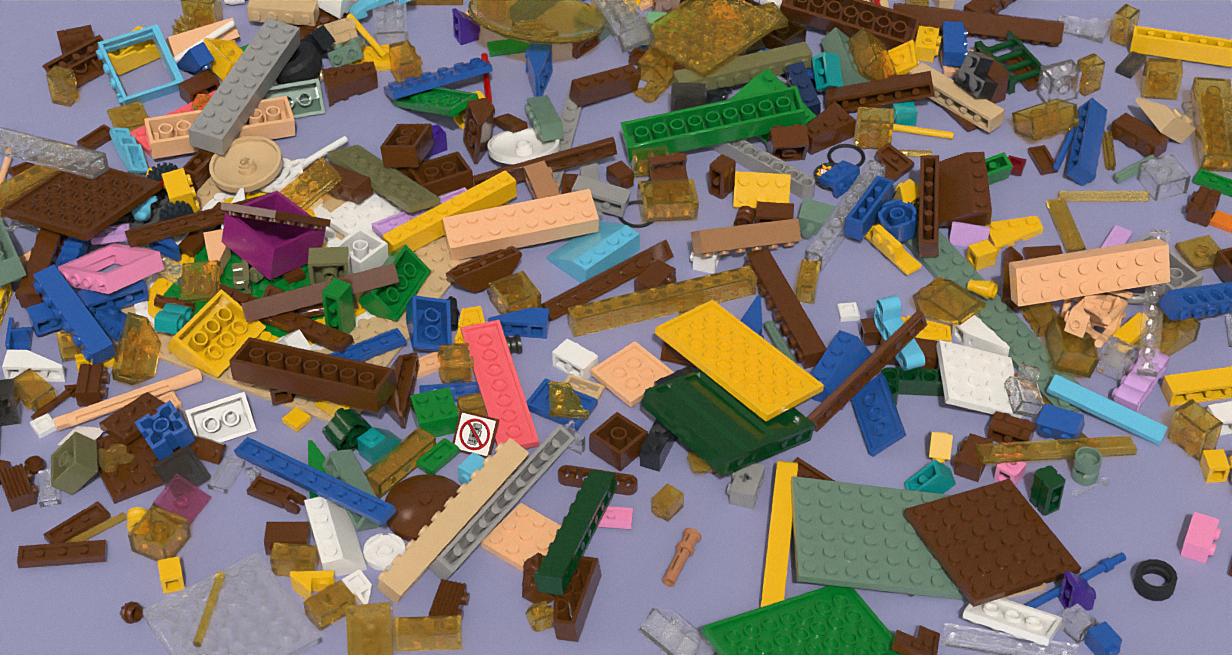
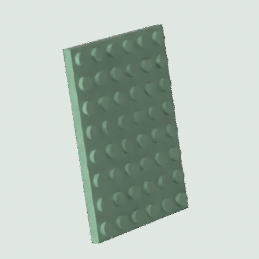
M792 476L791 496L796 577L798 582L968 601L903 515L906 508L951 495Z

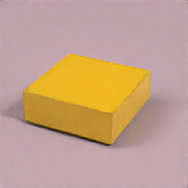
M297 407L282 418V423L296 432L311 421V416Z

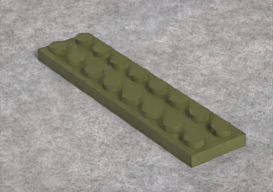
M359 145L327 152V159L334 164L370 177L372 189L404 209L407 213H416L419 210L431 209L434 206L440 205V198L398 170L384 167L381 159Z

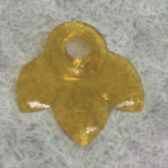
M650 80L644 88H638L637 91H634L636 97L642 98L644 102L652 103L657 100L659 94L667 89L668 82L665 80L657 84Z
M122 443L111 445L109 449L100 448L97 450V461L104 472L116 471L118 465L128 464L136 457L134 454L127 453V446Z

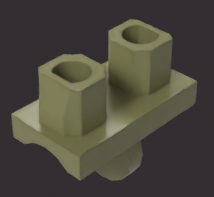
M242 259V263L232 264L234 289L245 288L246 294H251V281L257 283L263 279L264 275L254 267L249 269L248 262Z

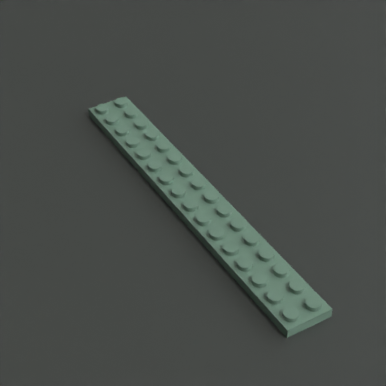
M919 209L916 210V236L903 241V244L966 314L972 312L989 329L993 330L1002 341L1007 343L1010 347L1008 357L1012 358L1013 367L1026 381H1030L1044 398L1053 406L1077 413L1083 411V409L1046 392L1055 374L1078 385L1080 384L1014 311L1002 301L998 294L994 299L990 298L988 300L972 291H968L967 286L971 279H984L940 231L939 257H920Z

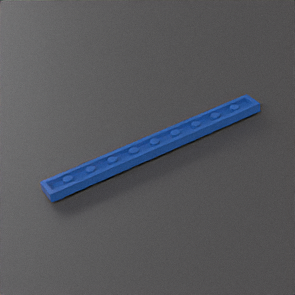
M247 437L234 450L237 457L381 526L396 512L394 505L250 437Z

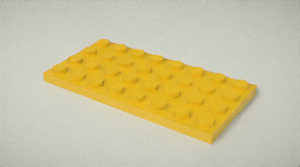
M714 300L706 302L655 327V334L764 421L776 417L823 391L824 385Z

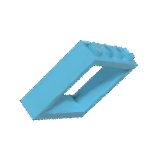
M158 24L98 42L97 57L99 60L102 59L104 63L103 70L105 74H109L110 85L112 89H116V98L119 103H122L124 109L179 91L178 84L183 82L184 79ZM153 39L173 82L126 96L107 53Z

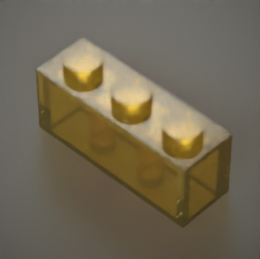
M461 615L394 617L395 652L462 650Z

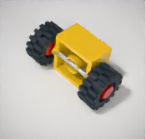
M163 162L162 166L159 163L157 168L153 166L152 171H148L149 175H147V178L162 182L163 189L155 195L158 196L160 194V197H164V194H166L170 201V206L165 205L164 209L160 210V222L196 213L200 210L198 200L193 199L197 196L194 187H190L192 185L190 175L185 174L184 168L179 169L176 165L173 166V163L167 165V162Z

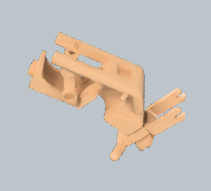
M1127 290L1106 292L1128 299L1133 297V293ZM1104 293L1064 299L1060 317L1067 322L1064 331L1081 338L1087 332L1092 338L1096 339L1095 346L1100 348L1119 330L1123 318L1126 317L1125 311L1128 302L1120 297ZM1072 300L1075 302H1079L1076 306L1074 305L1070 311ZM1095 326L1103 327L1105 331L1100 333L1095 331L1094 328Z

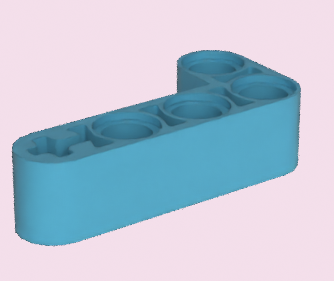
M897 295L876 300L874 321L885 341L904 324L900 317L901 302ZM915 339L911 340L895 356L904 371L925 365L924 354Z

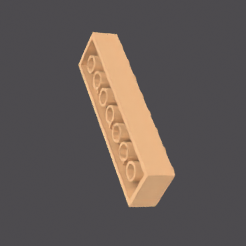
M287 96L261 100L235 139L245 136H262L271 140L295 136V120ZM202 110L144 119L145 132L152 159L198 152L200 148L190 145L189 128Z
M586 189L444 217L443 229L451 261L484 255L500 249H507L510 246L520 248L599 232V218L591 191Z
M1159 238L1009 262L1011 300L1019 307L1170 282L1169 244Z

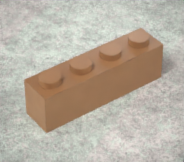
M545 160L524 166V179L534 200L560 195L558 182L553 180L552 169L547 167Z

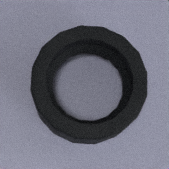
M1148 559L1137 566L1133 584L1138 594L1145 599L1163 601L1173 595L1178 577L1174 568L1167 562L1158 559ZM1146 574L1160 575L1168 582V585H1150L1144 580L1143 576Z

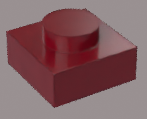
M1009 155L1008 159L1013 165L1011 174L1021 176L1027 159Z

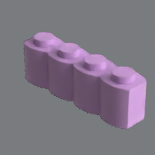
M1149 347L1144 352L1141 351L1138 355L1137 363H1132L1128 376L1124 375L1120 382V387L1114 389L1111 397L1114 399V402L1138 412L1151 390L1154 389L1159 379L1165 373L1170 356Z

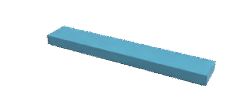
M1055 374L1046 391L1158 446L1168 428Z

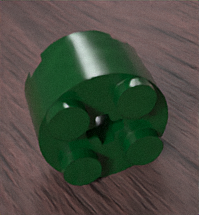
M340 408L335 412L328 425L323 428L322 433L337 451L351 449L353 452L358 450L357 438L372 428V426L356 410Z

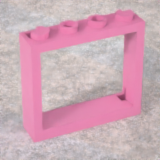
M112 243L58 266V269L72 287L110 294L162 271L164 267L160 251L139 247L130 248L127 245ZM112 264L122 265L106 273L97 272Z

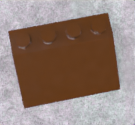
M966 152L940 161L939 227L952 226L953 221L973 225L990 224L992 206L985 152Z

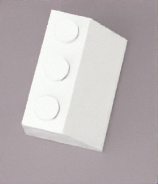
M245 392L183 411L186 424L192 434L214 441L224 442L257 431Z

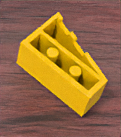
M137 26L131 32L142 29V27ZM153 39L107 53L118 75L161 58Z

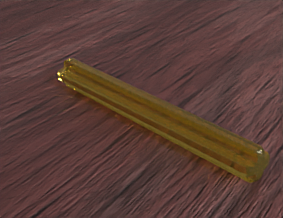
M1060 190L1058 192V200L1060 202H1148L1150 199L1149 191Z

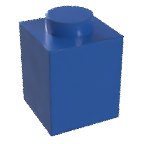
M1104 621L1088 629L1084 644L1094 655H1118L1122 638Z

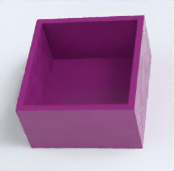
M278 190L242 204L311 216ZM228 211L225 212L221 242L269 280L307 264L309 248L323 247L325 226H322L320 230L310 228V224H308L307 228L296 226L297 222L294 225L282 224V219L281 223L270 222L269 217L267 221L255 219V215L254 219L241 217L242 213H240V216L228 215Z

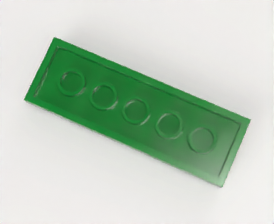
M436 87L394 99L393 102L395 107L456 117L460 114V111L466 109L467 101L479 99L477 93Z

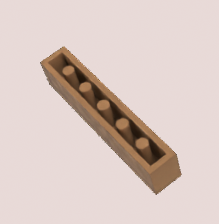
M798 218L691 232L694 255L701 254L702 258L713 256V252H718V255L730 254L729 250H734L735 253L746 252V248H751V251L761 250L762 246L774 249L779 248L778 244L790 247L795 246L794 242L802 241Z

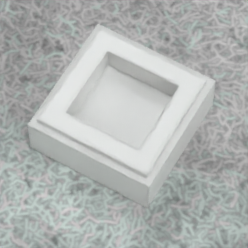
M856 302L837 304L840 322L860 320V313Z
M48 413L30 421L31 428L39 438L56 431L54 421Z

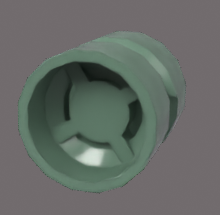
M1088 446L1081 447L1076 451L1071 477L1077 484L1090 486L1096 483L1102 463L1101 452Z

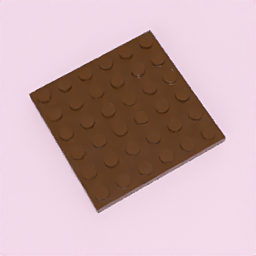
M76 159L1 208L0 211L1 216L88 241L163 188L160 181Z
M1010 479L906 508L903 514L973 607L1041 586L1043 583L1048 584L1063 579L1067 571L1079 574L1082 568Z

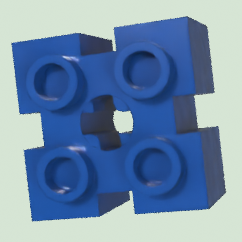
M171 400L156 408L158 413L150 416L148 413L134 422L160 463L172 456L175 448L180 446L183 449L196 441Z

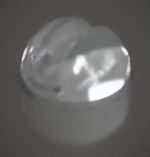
M245 468V478L248 484H252L257 476H261L259 468Z

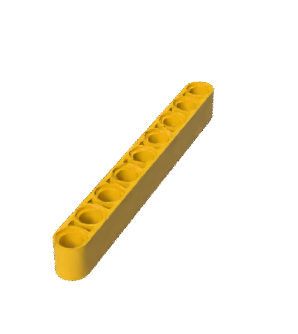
M777 460L761 607L782 601L785 597L793 520L791 479L792 476L797 477V462Z

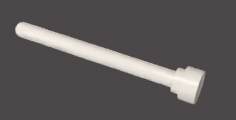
M233 20L227 22L204 38L216 39L233 28L235 22ZM204 38L174 56L176 64L190 48L202 43Z

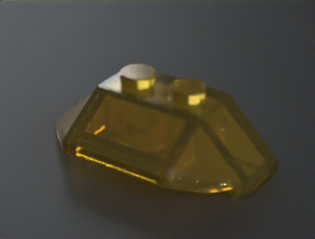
M131 312L127 313L118 339L112 367L113 380L135 385L154 378L161 342L147 317Z

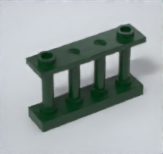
M1008 31L1007 41L990 47L985 46L981 40L975 42V52H981L985 55L990 54L1008 72L1027 66L1032 69V71L1016 76L1009 73L1008 95L1015 93L1017 82L1038 76L1045 83L1046 67L1038 61L1012 31ZM1006 48H1010L1012 50V52L1000 56H995L993 54V52H997ZM1019 56L1023 59V61L1008 66L1001 63Z

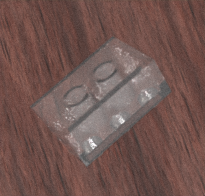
M652 608L639 629L645 635L644 639L654 645L656 644L661 648L660 652L663 655L718 654L703 633L675 610Z

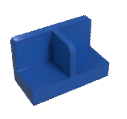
M9 317L5 341L6 350L31 351L32 327L16 328L14 318Z

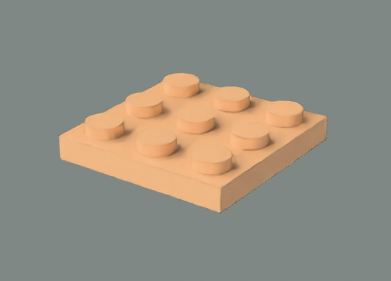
M635 341L591 369V376L630 407L643 400L645 389L653 387L655 381L674 373V371Z
M520 503L481 541V547L523 572L524 562L528 558H531L538 552L546 556L549 551V545L554 541L557 529H560L561 525Z

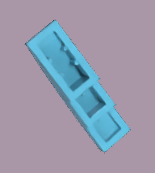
M111 127L110 136L125 167L131 173H147L148 166L141 144L136 143L135 136L130 135L129 128Z

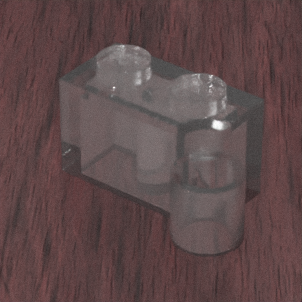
M1021 364L1017 370V376H1009L1004 384L1013 414L1034 418L1044 406L1037 383L1040 373L1037 367Z

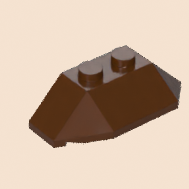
M98 35L47 62L42 67L52 81L78 89L105 73L103 70L104 63L102 59H98L96 54L98 42L104 40L101 35Z
M514 246L489 252L453 267L450 271L446 272V277L455 284L474 293L482 292L486 288L491 287L492 284L510 278L522 257V253Z
M417 353L399 355L390 367L395 372L396 390L384 404V407L389 416L402 429H406L411 408L410 395L414 394L420 367Z

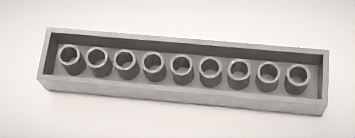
M267 18L189 128L191 146L220 155L225 154L300 45L299 27Z

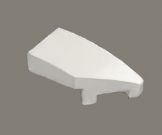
M359 569L343 578L341 584L365 609L368 606L372 584Z

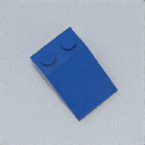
M532 42L525 52V58L528 59L526 72H528V80L533 95L537 97L543 96L553 73L552 44Z
M412 295L406 305V324L412 348L451 353L450 300Z

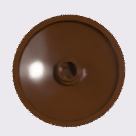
M435 474L416 475L399 482L390 490L385 499V502L394 505L396 512L386 522L388 528L405 541L410 542L412 539L416 541L420 537L418 535L420 530L425 525L429 527L432 524V517L438 511L443 512L445 509L444 505L450 497L455 498L458 495L457 490L460 488V485L447 477Z

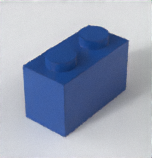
M1044 404L1036 422L1037 434L1044 438H1054L1062 443L1077 445L1085 426L1084 414L1049 404Z

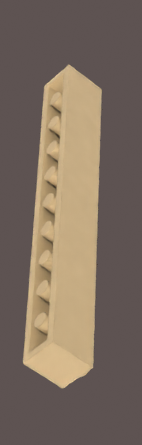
M509 438L506 443L502 441L495 449L496 454L493 457L489 455L482 463L484 467L481 470L476 469L470 476L471 481L468 484L464 482L457 490L458 495L455 498L450 497L444 505L445 509L443 512L438 511L431 519L432 524L429 527L425 525L418 533L420 537L416 541L412 539L405 547L406 552L395 557L391 563L393 566L389 571L384 569L377 579L380 581L376 588L395 604L405 596L437 557L524 464L529 452L512 438Z

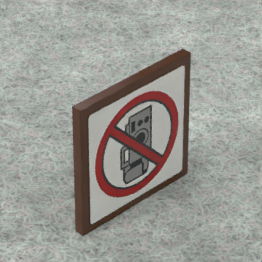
M460 410L452 443L457 445L462 453L471 455L474 452L483 458H487L492 453L500 419Z

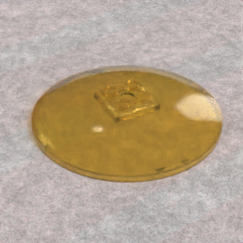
M471 0L468 5L469 16L480 26L507 39L527 44L544 46L573 44L593 39L599 36L605 29V18L601 12L581 0Z

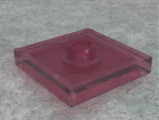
M176 474L155 499L152 506L185 529H188L208 504L211 496Z

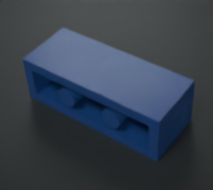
M943 21L941 33L942 66L961 67L968 53L967 29H964V22Z

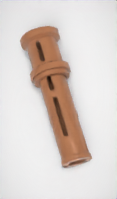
M686 528L683 531V538L676 545L677 552L662 578V582L666 586L673 587L676 584L677 578L688 557L694 554V547L701 540V534L697 530Z

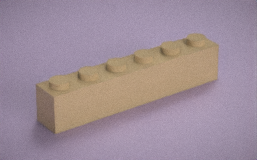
M921 63L909 71V74L931 71L935 96L928 98L988 133H991L1003 124L1005 109L987 99L977 98L954 83V80L930 66Z

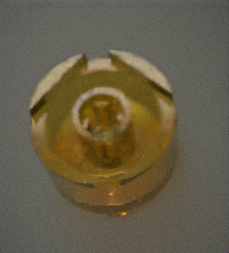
M468 342L439 346L437 359L441 368H438L442 384L472 382L470 368H474L473 356H469L470 347Z

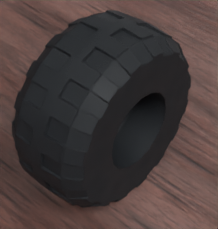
M300 40V45L276 78L277 84L283 85L316 78L322 66V58L317 48L311 42Z

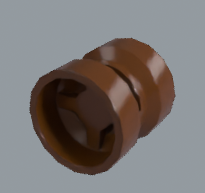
M741 206L737 211L734 226L753 224L756 216L755 210L750 206Z

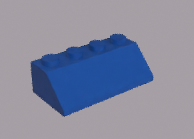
M841 330L838 331L810 374L824 385L823 391L810 399L822 403L872 355L858 336Z

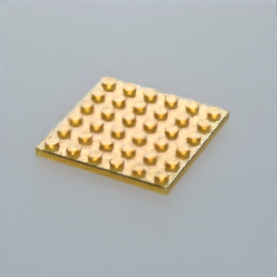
M685 0L636 33L635 38L640 43L705 78L780 26L781 21L779 18L744 0Z

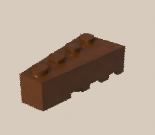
M583 556L564 595H555L553 624L558 640L579 641L602 576L598 558Z

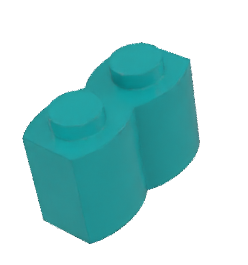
M167 303L154 318V331L177 334L194 317L192 307Z

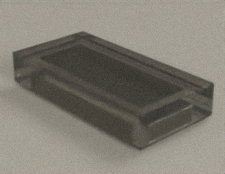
M1132 51L1116 67L1115 73L1131 79L1147 62L1148 57Z

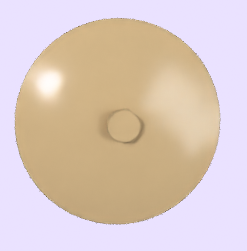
M245 136L234 139L224 155L215 153L210 161L209 171L213 182L220 189L237 193L240 188H244V193L260 189L275 179L282 168L283 157L280 148L274 141L262 136Z

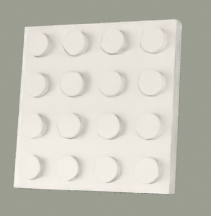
M373 189L374 193L360 204L347 201L325 216L324 219H330V227L345 237L361 227L383 240L372 229V223L405 210Z
M938 341L936 347L945 402L947 404L995 415L996 411L1009 413L1011 416L1021 419L1023 414L1011 357L952 342Z

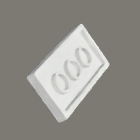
M1004 598L975 607L969 603L963 614V618L970 620L972 623L982 624L996 631H1003L1017 638H1024L1036 644L1046 646L1050 644L1061 627L1063 617Z

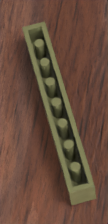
M806 42L681 69L673 71V85L681 98L702 93V91L747 83L767 68L775 76L786 74V66L803 61L806 69L812 68L813 53Z

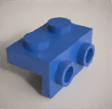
M842 160L819 176V183L832 188L834 197L839 198L860 183V169L858 166Z
M116 306L98 309L95 313L94 319L106 335L119 343L124 342L126 332L140 329V321L134 319V316L120 311Z

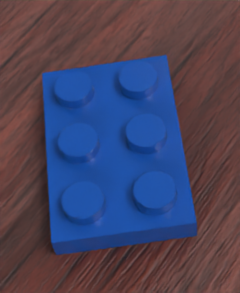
M546 378L526 401L529 411L577 431L598 405V399Z

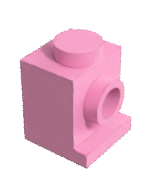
M1008 454L1001 464L996 466L994 480L999 482L1010 479L1016 485L1025 475L1027 463L1020 456L1016 455L1013 457Z

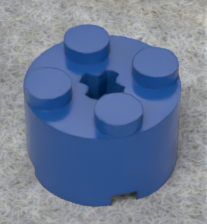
M895 199L882 205V209L878 212L879 224L899 242L907 241L916 236L917 216L916 209L912 203H905L900 199Z

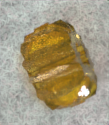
M187 13L184 17L180 15L179 20L174 19L175 24L172 25L173 35L200 28L201 23L193 15L190 16Z

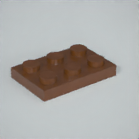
M146 392L99 423L100 429L127 445L142 435L134 422L148 413L150 416L158 413L156 408L165 404V402Z

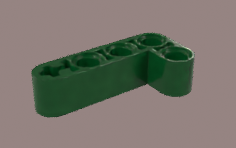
M886 367L881 370V373L887 379L895 405L898 402V394L944 396L940 369L915 368L904 371L902 368Z

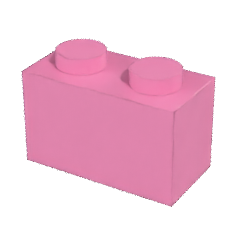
M1194 512L1180 556L1206 564L1208 555L1213 557L1216 548L1213 540L1218 541L1221 529L1217 528L1219 519Z

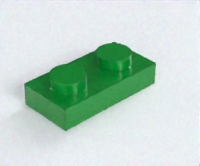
M443 438L416 461V467L427 474H435L460 453V449L454 443Z

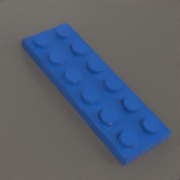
M473 58L469 63H456L454 67H442L434 73L424 72L420 77L410 76L402 82L392 81L383 88L386 95L392 99H398L492 72L493 69L490 63L480 58Z

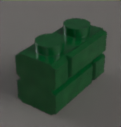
M1052 465L1035 471L1033 474V485L1030 489V503L1034 507H1038L1037 510L1043 516L1059 510L1066 481L1061 474H1057L1058 471Z

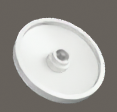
M527 128L515 133L510 131L499 133L489 140L487 147L488 154L492 159L505 164H517L558 152L560 150V141L556 139L542 142L540 136L536 135L535 129Z

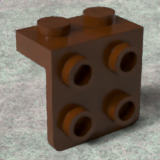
M674 152L667 156L655 155L649 159L648 167L655 199L690 194L691 190L686 170V153Z

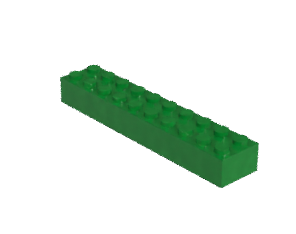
M796 85L621 122V128L628 159L631 163L650 159L655 155L664 156L674 152H683L769 134L770 128L779 125L790 127L800 124L803 126L806 125V115Z

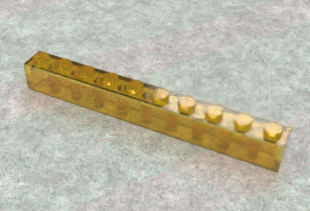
M749 265L568 307V326L573 337H578L692 310L711 300L722 303L755 295L757 277Z

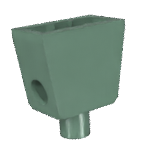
M804 198L798 218L801 235L806 239H810L812 235L823 237L836 222L838 207Z

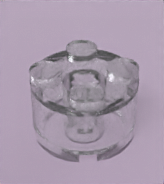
M1112 336L1108 345L1104 344L1100 351L1102 359L1098 362L1095 371L1121 382L1124 375L1128 376L1127 371L1132 363L1136 362L1139 351L1138 346Z

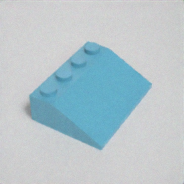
M599 221V232L575 237L546 256V259L579 283H582L640 251V234L628 225Z

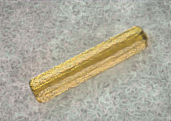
M1104 131L1102 140L1105 165L1108 171H1114L1116 169L1113 136L1112 132Z

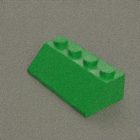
M406 244L394 250L382 265L395 263L399 282L364 291L358 299V302L371 315L395 322L398 321L412 295L417 293L431 272Z

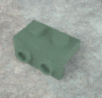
M357 37L347 40L348 43L345 45L338 43L332 46L333 49L327 53L332 66L340 67L362 59L364 54L361 47L366 44L364 38L357 39Z

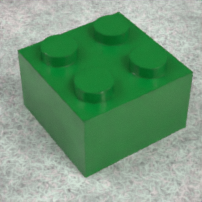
M450 387L410 395L411 413L421 441L455 433L459 413Z

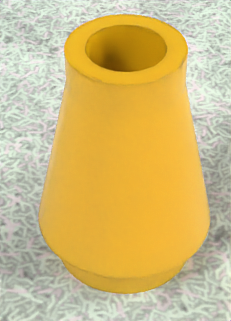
M971 279L967 289L989 300L996 297L998 284L994 283V281Z

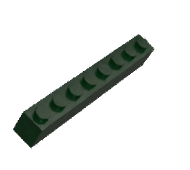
M591 470L588 477L584 478L581 490L577 491L574 503H571L568 515L564 516L561 528L557 529L556 537L550 543L546 556H543L540 568L535 571L534 581L537 583L538 592L564 595L617 490L615 473Z

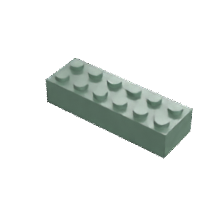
M0 216V288H2L7 283L21 280L27 274Z

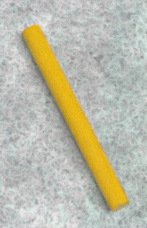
M348 14L347 18L354 19L359 33L382 59H386L388 54L353 14Z
M885 122L882 125L884 130L953 139L954 132Z

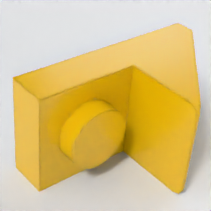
M334 570L290 572L292 589L311 605L313 604L314 592L336 591Z

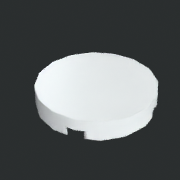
M376 534L369 538L364 545V560L368 566L375 570H389L393 566L391 563L395 557L406 552L405 542L395 534Z

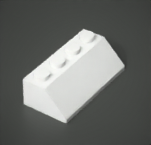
M321 496L304 500L306 517L310 523L311 534L321 570H334L335 577L352 574L359 569L361 571L367 570L355 527L346 509Z

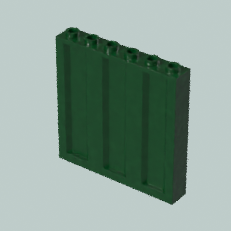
M700 369L645 389L641 404L642 407L723 477L811 441L815 424L795 407L768 421H764Z

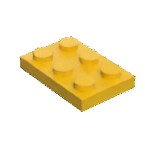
M736 171L733 209H739L741 206H750L756 210L757 201L789 203L791 175Z

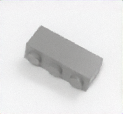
M578 175L571 192L590 189L596 210L623 218L629 204L631 190Z

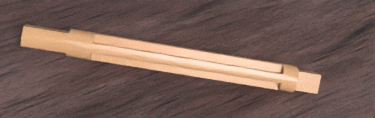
M197 368L53 418L56 430L60 431L118 411L146 392L158 397L202 382L203 379Z

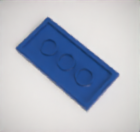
M881 373L869 381L851 399L868 452L873 457L906 436L887 379Z

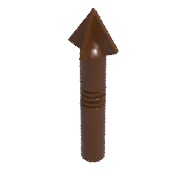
M77 384L64 385L65 390L31 415V419L35 420L49 413L70 396L75 398Z

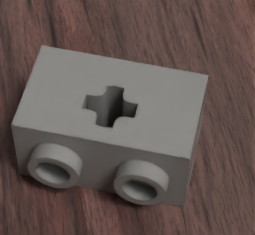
M755 463L733 472V483L729 482L727 488V495H730L729 504L754 510L764 481L765 465Z

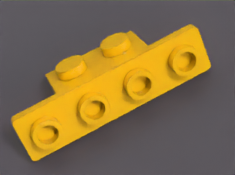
M880 224L872 226L865 238L906 275H910L921 269L922 265L903 249V245Z

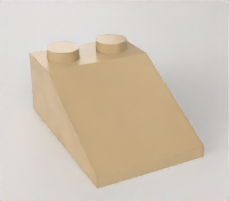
M1138 97L1135 99L1157 129L1180 144L1196 129L1192 124L1193 120L1187 114L1183 116L1177 108L1172 109L1166 105Z

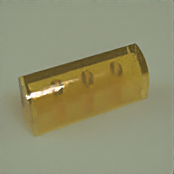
M415 429L364 471L377 498L381 499L395 485L418 468L416 467V461L436 445V437L425 430Z

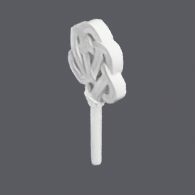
M343 136L307 158L293 161L283 158V165L279 174L269 184L260 188V190L266 193L277 190L280 193H284L290 188L303 185L305 183L303 169L316 159L327 155L328 151L335 150L348 142L347 137Z

